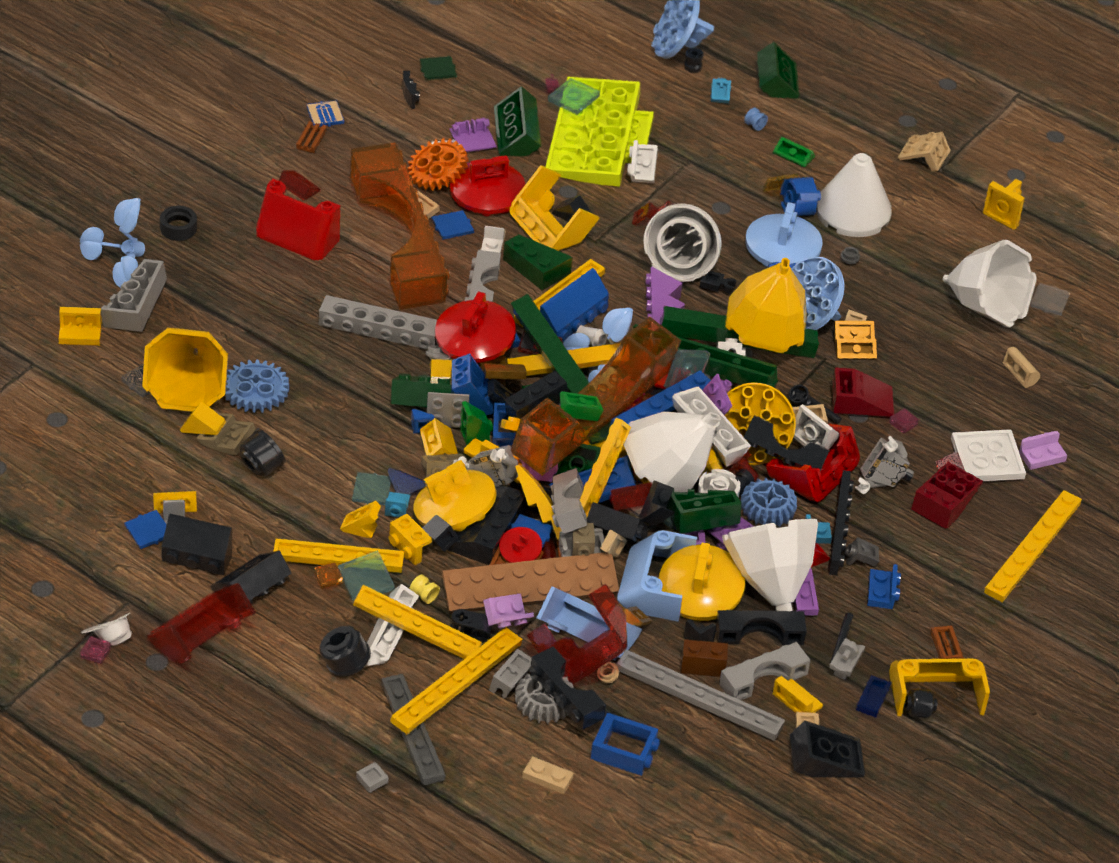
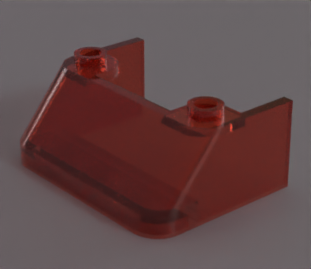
M235 583L210 593L146 636L151 644L173 663L179 662V664H182L191 658L193 649L224 629L229 628L231 631L242 624L240 620L254 615L256 611L240 584Z
M604 584L588 596L609 629L579 648L575 641L569 637L556 641L545 623L527 634L538 654L554 647L566 660L564 677H568V681L572 684L602 667L627 649L626 614L607 584Z

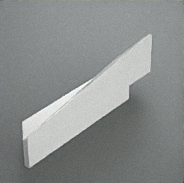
M401 584L390 593L389 597L412 608L419 595ZM378 618L367 642L371 649V656L364 667L387 662L404 630Z

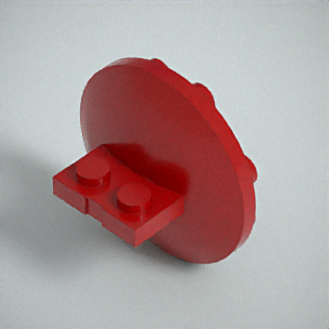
M507 155L470 161L467 163L468 167L464 168L465 173H460L461 178H455L454 184L450 182V193L457 202V205L472 212L481 213L483 216L509 213L513 200L526 185L523 176L509 165Z
M479 291L473 300L459 302L446 309L440 315L435 325L436 342L446 355L456 359L470 353L477 363L490 361L504 355L512 346L516 336L515 321L508 310L497 303L487 301L486 293Z

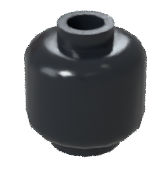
M911 689L906 694L904 711H907L910 717L929 718L932 712L937 710V698H934L931 690Z

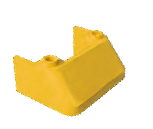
M540 165L513 200L509 211L511 216L532 240L560 251L581 243L600 218L579 208L563 228L549 212L555 201L554 194L550 189L560 178L561 174Z
M904 659L891 663L889 676L897 716H902L907 694L905 682L973 681L980 715L985 714L990 690L985 667L981 661L977 659Z

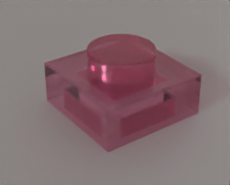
M904 408L892 415L889 423L904 434L916 427L919 419Z
M90 636L81 650V658L102 664L111 649V643Z

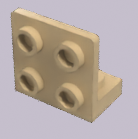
M943 132L913 135L909 138L898 158L899 160L925 157L931 172H935L940 169L950 152V147Z

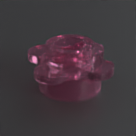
M551 74V78H546V88L548 93L553 92L555 96L556 90L559 89V82Z

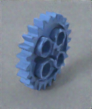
M258 359L255 363L248 360L246 365L240 362V367L233 365V370H227L226 400H230V405L237 404V409L244 407L245 412H247L250 408L253 413L256 412V409L264 412V408L271 411L272 405L279 407V402L284 403V397H288L289 378L286 377V372H281V367L275 368V363L267 365L266 360L262 364L259 363Z

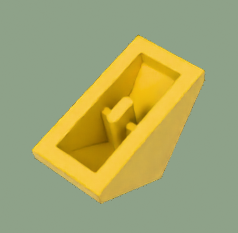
M200 402L182 425L180 431L181 433L218 435L226 420L203 402Z

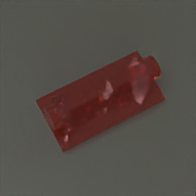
M652 482L610 490L611 495L609 499L610 503L613 504L614 510L644 505Z

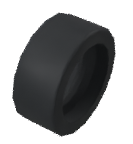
M177 205L166 208L160 215L161 233L166 238L176 241L191 238L197 230L196 213L186 206ZM183 220L188 222V224L173 226L169 222Z

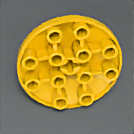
M754 382L739 385L727 392L732 408L724 416L743 437L753 416L756 415L773 423L774 436L779 444L785 448L790 446L796 428L795 414L790 402L779 390L767 384ZM759 445L757 448L751 446L739 462L747 465H761L769 463L772 459L780 457V455L777 454L776 457L765 453V448Z
M459 460L446 467V469L424 479L426 486L418 493L413 509L418 522L422 526L427 524L435 515H438L450 524L454 530L462 531L468 525L485 518V514L491 509L496 500L497 491L493 480L487 474L477 470H466L465 464L462 460Z
M708 543L691 545L676 551L664 562L659 574V579L663 584V592L683 595L680 616L691 620L710 621L717 618L718 610H733L741 601L745 590V578L737 568L730 553Z

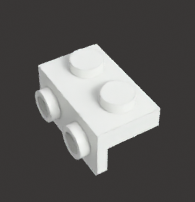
M634 140V144L630 146L629 151L632 163L628 164L627 174L631 176L632 182L654 183L658 152L657 145L638 144V140Z

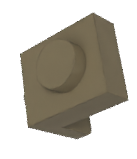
M587 523V526L572 531V556H589L594 554V523Z

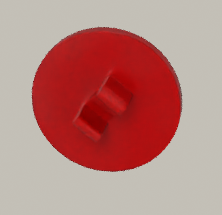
M512 528L504 533L500 540V554L508 563L536 560L542 551L541 538L530 528Z

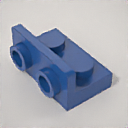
M893 564L892 572L870 569L867 606L893 609L894 602L899 601L900 588H896V586L900 585L901 573L897 572V564Z

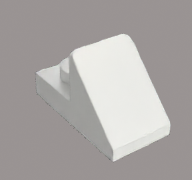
M485 226L481 250L501 253L506 230L504 228Z

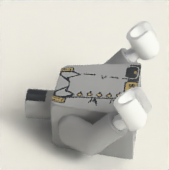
M891 436L888 437L889 442L880 438L860 468L865 479L860 477L858 481L861 484L855 486V489L865 494L870 488L894 487L900 479L906 482L912 479L914 472L908 469L910 464L907 459L908 454L901 441L894 440Z
M510 445L480 452L468 462L463 456L453 462L462 460L466 470H477L487 474L493 480L495 487H511L510 482L518 477L515 468L518 465V460L513 457Z

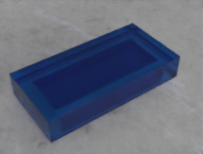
M871 675L856 706V711L877 718L892 682Z

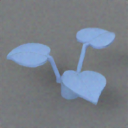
M140 198L124 200L115 209L114 221L116 225L120 226L119 231L129 238L122 245L102 242L104 233L97 227L86 229L80 238L82 255L88 260H96L101 255L102 246L121 248L126 256L121 257V262H117L113 267V279L120 288L124 282L131 279V274L138 267L135 257H141L145 252L144 243L137 241V238L129 234L135 228L138 220Z
M632 308L614 309L606 314L602 327L604 333L609 334L607 340L610 344L620 342L626 337L632 321ZM574 333L564 341L563 345L567 350L587 348L590 344V338L583 333ZM624 362L599 365L598 370H593L589 374L588 381L600 399L612 401L614 387L617 383V372L614 367H618Z

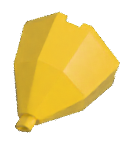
M782 258L781 263L748 276L730 295L725 327L729 331L733 329L739 335L738 340L742 344L779 353L786 352L793 345L797 347L803 345L807 317L806 293L789 266L790 260L788 258Z
M166 328L145 346L142 387L155 397L157 404L163 409L193 412L200 402L210 407L226 394L228 353L210 332Z

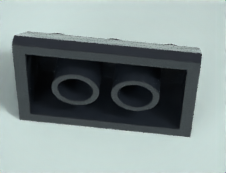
M170 513L162 542V561L224 575L232 559V528Z
M280 550L257 555L210 585V587L231 607L241 606L244 608L253 603L252 599L254 597H261L267 594L271 586H278L286 581L285 577L290 575L291 571Z

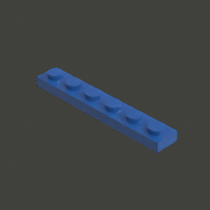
M699 370L611 419L610 426L616 418L629 424L632 421L654 414L671 412L675 409L672 399L674 394L698 386L703 390L711 380Z

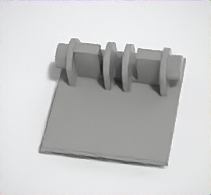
M428 392L427 413L433 414L437 420L450 428H460L462 402L467 401L469 403V395Z

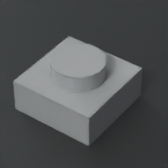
M376 762L356 772V778L369 793L388 783V776Z

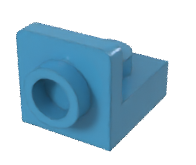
M725 78L713 79L711 102L729 104L730 80Z
M389 492L388 498L385 501V516L401 517L407 514L410 495Z
M806 514L805 519H811V515ZM818 522L816 543L831 544L830 523Z

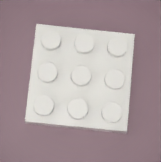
M1012 430L952 433L951 440L961 469L983 481L1025 479L1026 471Z

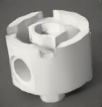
M713 469L711 473L707 474L705 472L699 478L697 493H708V490L735 491L739 498L740 482L735 479L736 476L727 470Z

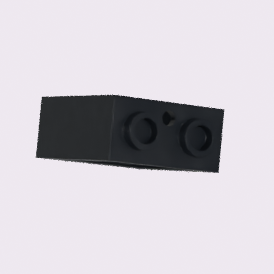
M594 502L592 503L587 516V523H594V528H602V532L605 533L612 530L627 539V541L635 544L647 537L648 525L641 519Z

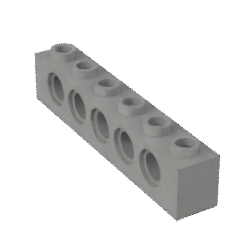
M328 295L325 296L319 309L320 326L427 350L429 345H437L435 338L436 319Z

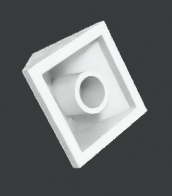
M803 404L799 407L795 418L796 428L793 438L803 446L812 441L826 449H830L840 434Z

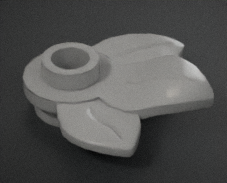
M438 345L428 346L426 356H429L430 359L454 360L446 355Z

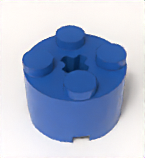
M813 177L790 178L782 183L780 195H784V201H781L784 213L789 202L795 204L794 212H797V216L815 215L817 203L821 200V192L817 190Z

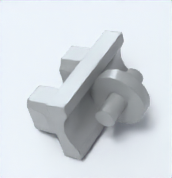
M845 638L830 663L829 669L834 670V676L846 680L848 676L850 677L865 651V646L856 645L855 642Z

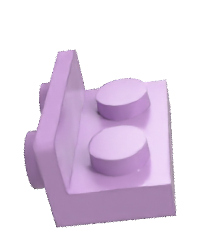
M1058 431L1022 439L1019 454L1030 470L1066 461L1067 454L1058 443L1060 435Z
M521 594L483 600L489 626L498 624V628L511 626V622H514V626L525 624L528 618L534 617L533 612L525 614Z

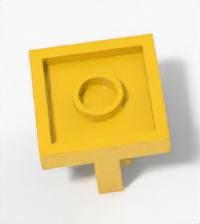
M1015 179L1005 188L992 181L988 186L983 214L1015 230L1019 226L1025 200L1021 196L1022 182Z
M60 307L59 344L100 346L103 323L101 308Z

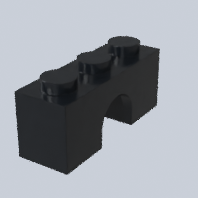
M556 371L548 374L504 399L506 416L520 418V423L525 424L529 420L532 421L535 419L536 408L545 401L552 409L561 404L560 393L568 392L567 382Z

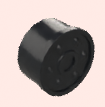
M256 429L239 446L241 459L256 475L260 474L263 477H267L276 468L286 463L281 449L262 429Z
M340 626L331 630L322 639L319 646L320 654L326 662L328 670L338 677H346L359 672L368 663L371 656V649L368 643L363 639L360 632L352 626Z

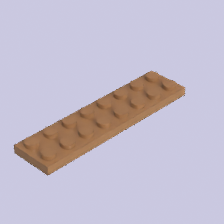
M607 552L594 553L589 556L576 555L442 571L449 614H453L458 609L467 611L485 610L483 600L514 594H521L523 605L544 603L551 586L579 599L617 595L619 592L613 556Z

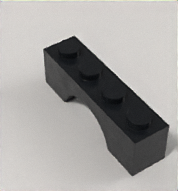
M756 415L753 416L744 435V438L752 447L757 448L759 445L766 449L765 453L776 457L777 454L785 457L783 461L793 466L796 463L802 466L805 464L821 470L830 451L812 441L800 449L785 448L778 443L774 436L773 423Z
M717 611L715 624L717 626V643L739 645L742 638L752 632L769 633L775 636L782 645H790L795 642L799 645H804L807 629L804 611Z
M554 647L531 657V676L535 680L537 679L545 692L550 694L556 700L558 706L568 713L573 723H577L584 730L604 719L606 704L594 690L574 689L563 681L566 660Z

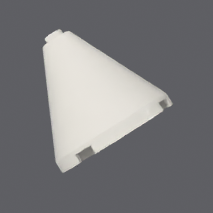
M864 153L856 154L821 191V200L818 201L816 215L824 226L828 227L831 225L837 229L838 234L850 237H867L881 232V228L889 224L892 212L891 204L870 156Z
M674 204L661 209L649 221L644 233V250L648 254L652 262L651 265L654 268L680 282L693 281L706 275L718 261L721 252V235L715 221L704 210L690 204Z

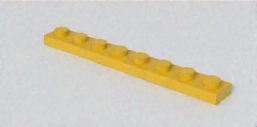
M1063 490L987 584L984 593L1003 603L1081 505L1082 499Z
M505 627L391 716L390 722L405 734L410 733L521 646L523 639Z

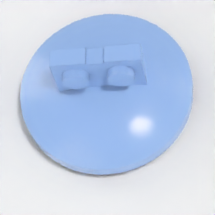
M669 0L666 3L665 11L659 23L653 29L655 36L652 47L656 55L663 59H669L677 54L684 45L689 48H695L714 31L713 25L698 18L700 0Z
M787 203L785 214H771L760 217L752 222L747 229L745 237L746 247L750 254L765 267H768L773 262H781L782 258H788L790 260L789 265L810 257H819L821 253L822 237L819 231L808 221L797 217V212H794L795 204Z
M810 257L798 261L791 269L806 293L807 317L805 328L817 330L831 319L838 321L842 317L838 312V308L844 295V278L841 270L835 263L824 257Z

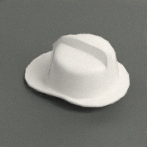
M130 613L116 620L85 629L81 633L94 631L103 643L107 645L120 644L132 636L126 617Z

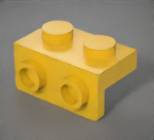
M408 514L390 522L389 541L392 546H396L400 551H404V558L409 559L414 565L421 563L422 547L432 543V538Z

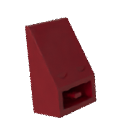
M835 367L832 381L834 413L894 417L892 386L857 369Z
M947 462L916 491L911 510L947 529L960 516L982 485L983 480Z

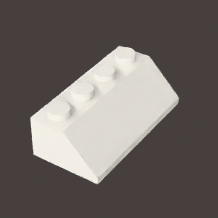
M699 386L672 396L673 406L679 413L707 415L712 412L718 414L721 420L716 423L711 447L714 448L720 462L726 467L740 461L751 445Z

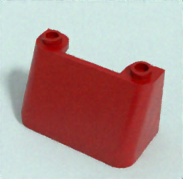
M272 179L266 186L256 226V235L262 240L311 260L325 258L340 241L341 205L331 201H323L316 207L284 195L286 185L281 181Z
M828 424L840 436L830 447L821 470L805 464L803 466L797 463L795 466L788 463L784 465L781 459L774 458L766 465L769 476L777 482L782 481L783 485H789L790 489L806 499L820 502L841 482L843 470L852 471L859 463L860 453L851 426Z

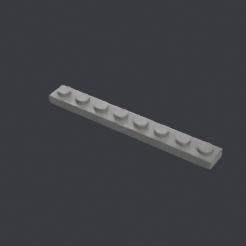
M626 650L616 663L619 671L774 741L785 725L784 719L631 651Z

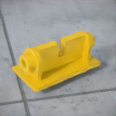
M196 491L153 493L154 510H157L158 513H163L164 500H184L185 512H197Z

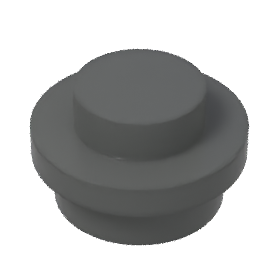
M846 247L841 253V260L847 264H856L860 260L859 251L854 247Z

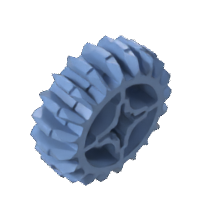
M765 478L764 481L757 479L756 482H750V485L745 487L741 495V509L744 512V516H748L749 521L754 520L755 525L759 523L762 525L775 523V525L781 527L783 523L787 524L789 520H792L797 510V496H795L794 490L790 489L789 485H783L782 481L776 482L775 479L769 481Z

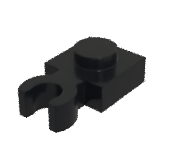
M710 270L706 275H703L700 287L715 292L722 289L724 292L732 294L737 280L733 278L725 279V274Z

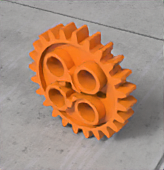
M444 138L441 142L435 139L434 144L427 142L428 146L426 147L421 145L422 150H415L416 155L410 156L412 160L408 161L409 167H407L410 179L414 185L417 184L418 188L423 186L424 190L430 187L431 191L437 186L439 190H441L442 185L448 187L449 182L454 184V179H460V173H465L464 168L468 167L467 162L469 161L462 144L459 145L457 141L452 142L451 139L446 142Z

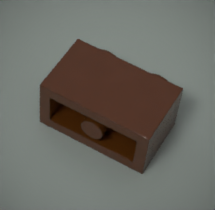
M684 639L681 673L721 677V671L727 665L728 643Z

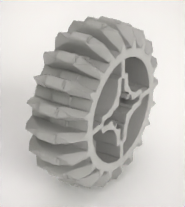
M526 674L524 679L520 680L519 685L516 687L515 701L518 710L522 711L523 716H529L530 721L537 719L538 724L541 721H546L549 724L551 720L557 723L559 718L565 719L568 713L558 706L556 700L550 694L545 692L537 679L535 680L530 674ZM563 677V681L573 688V684L568 681V677Z

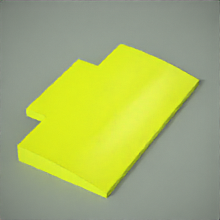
M567 77L546 168L560 173L562 178L620 187L625 163H632V158L629 157L630 146H633L634 140H638V144L648 145L654 119V112L637 111L640 98V82Z

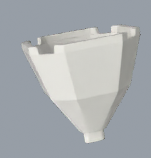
M1001 240L977 249L964 258L949 275L943 276V282L950 285L962 305L1004 327H1011L1014 325L1013 322L1015 320L1023 319L1027 316L1037 278L1036 274L1030 270L1031 254L1009 240Z
M661 412L630 422L628 425L631 429L624 447L635 474L640 479L646 477L651 483L655 480L674 488V492H688V489H692L706 467L716 423L721 420L720 416L712 412L707 415Z
M817 519L789 520L788 527L776 528L775 523L764 524L723 535V542L745 580L772 606H775L776 611H793L791 602L795 601L813 563L818 528Z

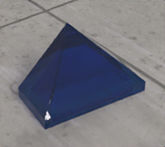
M389 468L387 471L396 493L411 495L420 492L426 487L424 480L395 468Z

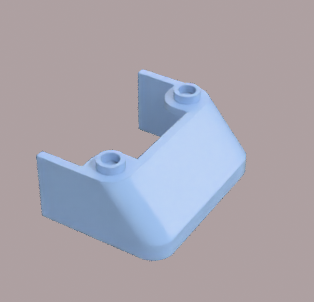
M661 530L633 545L629 551L617 601L625 608L637 606L647 616L679 622L683 595L663 592L662 581L657 577L649 576L648 571L653 555L669 558L673 553L684 547L696 545L697 537Z
M551 586L537 616L538 619L549 623L547 628L558 633L560 630H564L606 651L604 655L615 661L617 657L621 658L624 652L630 649L642 631L641 628L625 621H619L602 609Z

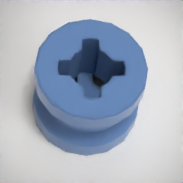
M755 107L747 112L744 121L748 125H752L756 131H759L766 125L768 116L760 113V110Z

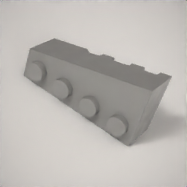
M144 259L131 274V279L121 285V290L110 297V302L107 306L103 305L101 308L104 328L143 331L167 280L164 261Z

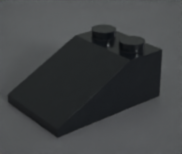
M805 720L790 734L794 772L810 777L863 778L865 776L860 738Z

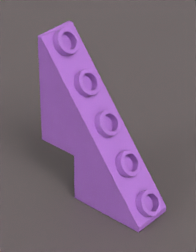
M651 267L650 274L646 273L645 284L649 285V287H646V298L649 299L647 300L646 312H650L647 314V325H650L648 328L659 331L660 317H662L664 306L684 309L685 304L678 300L681 298L682 282Z

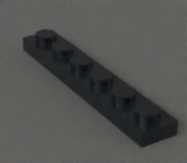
M843 470L829 575L837 576L839 567L843 568L845 555H841V552L845 553L847 540H843V537H847L849 526L845 522H849L850 510H847V507L851 506L852 495H848L849 492L852 493L854 480H850L851 471Z

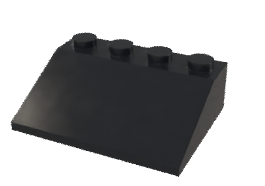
M508 486L496 487V500L491 509L485 514V518L468 525L462 531L454 530L460 538L447 550L490 565L502 536L511 529V524L515 523L520 514L524 515L526 511L527 500L524 492Z

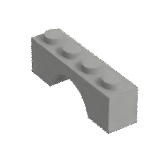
M477 251L476 258H472L471 269H474V271L470 270L469 282L472 283L467 285L466 295H469V297L465 296V301L473 300L479 291L486 293L487 301L493 302L494 292L487 289L484 284L498 280L501 260L500 252Z
M577 468L553 476V485H551L553 493L551 498L554 504L552 505L554 512L553 521L556 527L561 528L563 534L587 526L586 513L579 499L583 493L584 485Z
M797 642L784 645L780 649L766 652L759 657L725 668L721 671L719 685L725 694L743 700L752 696L754 681L762 676H783L788 681L791 678L795 680L808 675L810 659Z

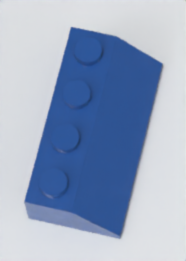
M592 268L540 306V312L560 341L564 342L570 335L577 332L579 326L592 322L595 317L607 310L609 306V293L597 271Z

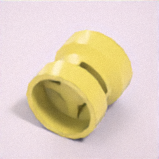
M421 574L413 580L410 590L419 595L424 603L430 604L439 595L440 587L433 582L430 583L429 579Z

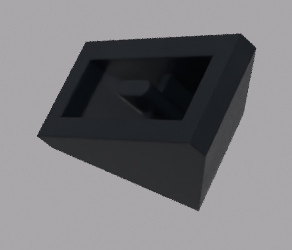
M581 195L562 201L552 211V214L569 222L579 208L590 213L592 212Z

